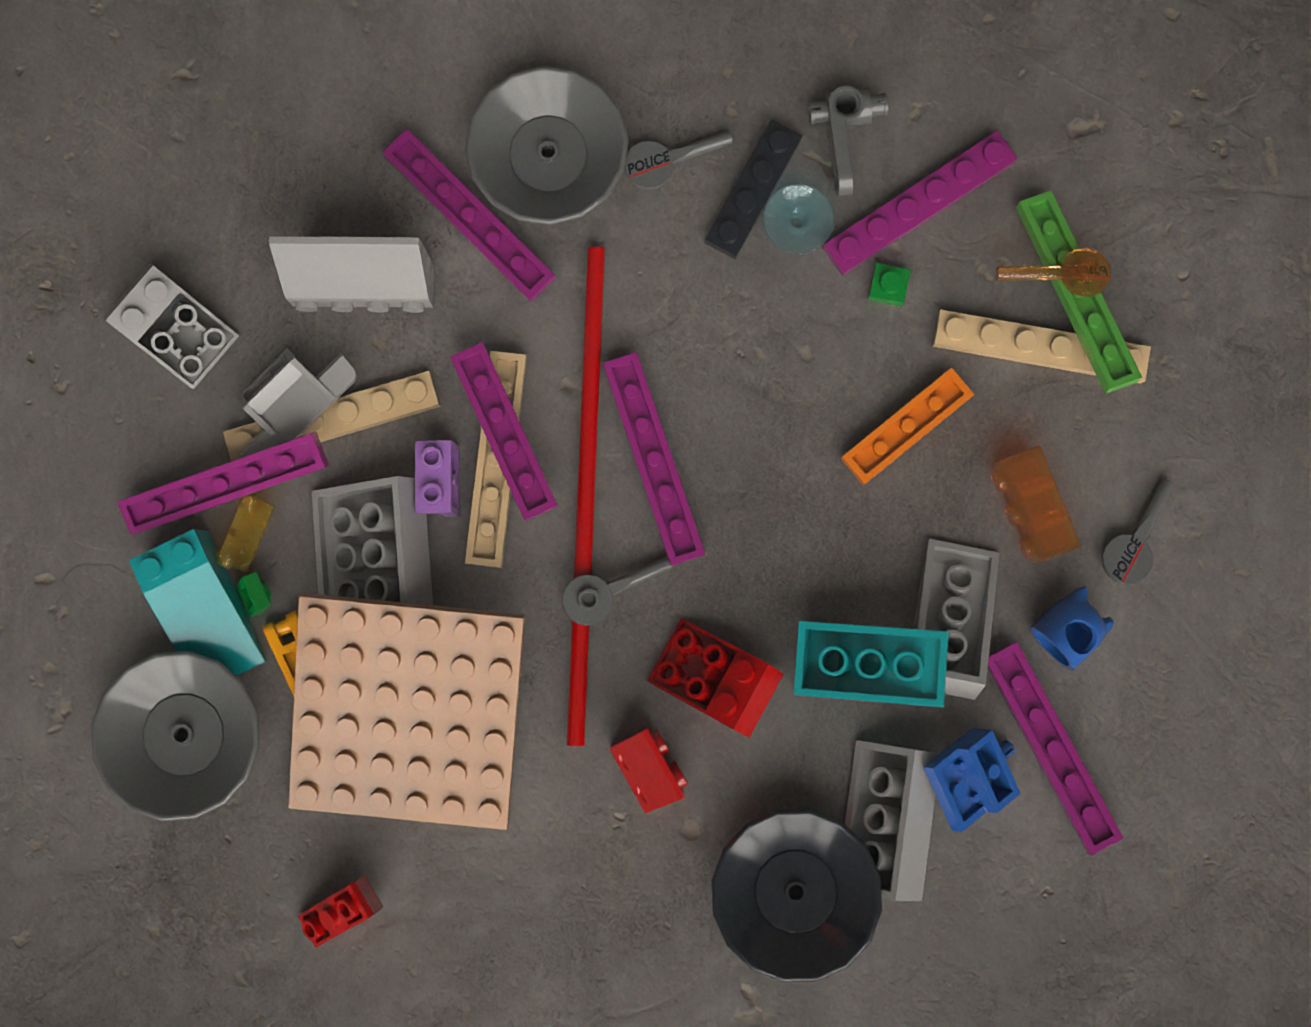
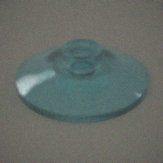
M795 184L778 190L769 199L765 207L763 223L768 238L776 247L791 254H807L819 249L830 237L834 226V212L831 203L822 192L808 185ZM800 218L804 222V226L795 228L791 224V220Z

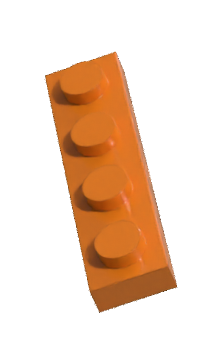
M951 367L840 459L864 486L975 394Z

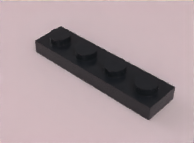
M771 120L707 235L705 244L736 260L802 140V135Z

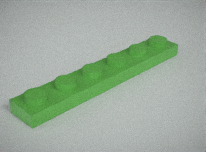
M1052 191L1019 201L1016 207L1017 212L1104 393L1107 394L1137 383L1142 378V375L1096 281L1065 280L1073 278L1070 275H1077L1075 270L1068 271L1070 278H1064L1066 274H1063V272L1066 271L1061 268L1069 270V268L1073 267L1079 272L1078 267H1080L1084 277L1086 275L1084 267L1087 268V272L1089 267Z

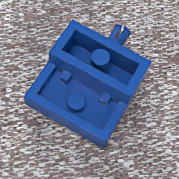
M972 728L923 767L952 831L963 832L986 812L997 814L1021 794L1006 762V759L1015 753V748H1012L1014 745L1008 740H1004L999 745L993 730Z

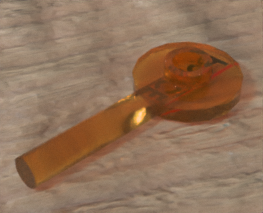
M1081 248L1069 253L1061 266H997L995 277L996 281L1062 280L1066 288L1078 296L1090 297L1098 295L1107 287L1111 280L1112 270L1103 254L1094 249Z

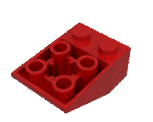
M681 618L647 682L750 738L784 674L761 659Z
M647 725L609 748L645 814L685 798L683 788L688 785L686 778L676 761L671 764L668 763L664 754L669 752V749L658 729L651 732Z

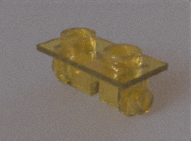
M250 494L243 496L241 501H238L237 512L221 551H217L216 554L219 557L217 564L226 568L234 566L245 573L249 572L275 509L274 506Z

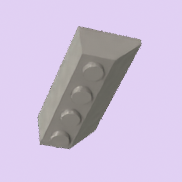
M856 740L845 825L867 845L881 875L882 898L894 901H922L936 796L923 767L940 753Z

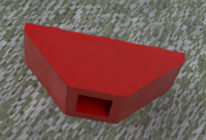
M363 875L297 917L302 924L303 933L317 948L369 919L384 906L366 875Z

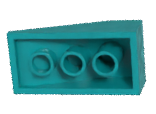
M192 529L129 560L145 598L176 651H191L218 660L236 676L267 662L210 531Z
M799 621L794 695L944 708L949 632Z

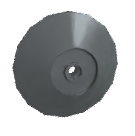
M540 66L512 73L485 93L469 120L465 152L473 181L493 206L519 221L553 225L581 218L608 199L624 172L629 140L621 110L601 85L575 70ZM546 149H552L555 152L550 158L542 155Z
M191 651L155 653L126 667L103 692L91 724L92 758L106 789L131 811L160 821L196 819L226 804L249 778L260 747L259 715L245 683L220 661ZM181 728H185L188 731V738L185 741H181L178 737V732Z

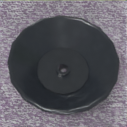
M811 809L775 810L745 824L723 848L712 878L713 916L727 947L751 970L782 982L819 981L848 968L871 943L882 913L881 875L867 845L842 821ZM793 885H798L803 889L802 895L798 898H793L789 895V889Z

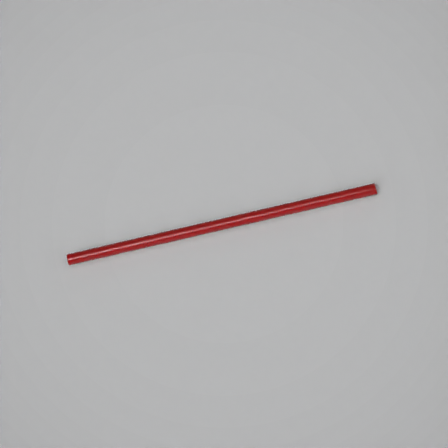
M596 246L588 247L574 579L583 575H592L605 248ZM572 621L566 746H585L590 625H580Z

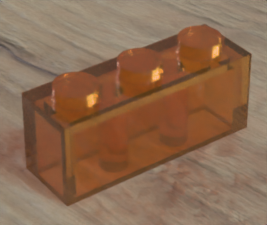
M1040 445L1000 460L992 465L994 470L991 473L993 484L997 491L1003 492L1008 504L1005 506L1007 518L1011 525L1017 526L1021 535V539L1018 540L1019 547L1023 556L1026 559L1030 558L1032 565L1081 547Z

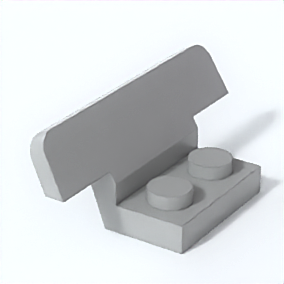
M286 348L237 397L241 407L263 428L239 452L240 455L244 457L298 438L356 381L357 372L340 353L315 377L301 363L298 357Z

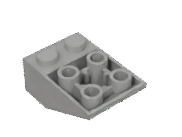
M151 263L104 315L105 321L193 390L239 337L237 333Z

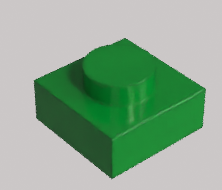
M876 263L867 300L902 307L911 270Z
M257 572L243 576L235 585L249 619L263 614L271 605L269 602L271 600L269 587L265 581H260Z

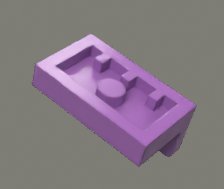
M452 440L417 441L415 443V512L418 514H440L444 517H460V446Z

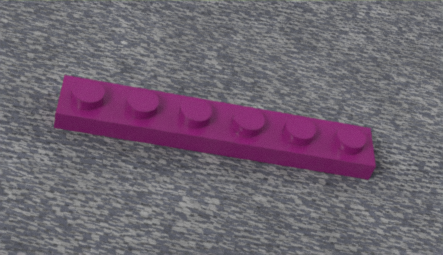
M408 129L382 152L384 158L530 303L556 279L555 275Z
M996 131L823 245V249L840 274L844 276L1013 165L1018 158L1001 134Z
M637 352L603 363L671 567L705 556L706 554Z
M315 431L125 498L117 503L130 535H134L329 466V462Z
M1013 642L989 655L988 670L1087 854L1092 856L1124 839L1018 642Z

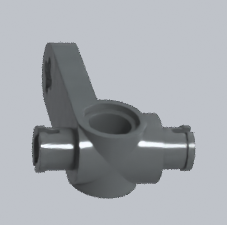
M841 86L833 92L825 93L824 101H808V115H811L809 117L810 125L826 122L834 187L837 197L853 194V174L847 131L852 130L858 125L871 124L872 117L887 116L888 102H885L887 100L886 93L870 95L868 88L856 89L852 86ZM846 104L851 107L853 112L842 114L837 110L836 106Z

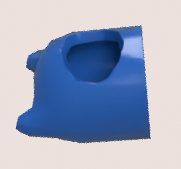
M1086 586L1077 588L1068 596L1055 603L1030 627L1032 635L1045 651L1062 666L1072 671L1101 644L1114 624L1111 617L1102 618L1099 612L1089 604Z

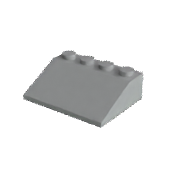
M269 236V246L285 299L293 307H296L298 311L315 312L318 310V307H331V310L336 312H352L353 307H367V310L370 312L381 313L388 312L389 307H403L405 312L420 313L424 311V308H434L435 266L419 237Z
M394 476L312 491L318 594L433 605L427 515L415 512V478Z

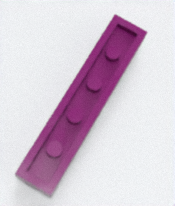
M481 342L450 356L524 521L526 522L557 508L556 500L484 343Z

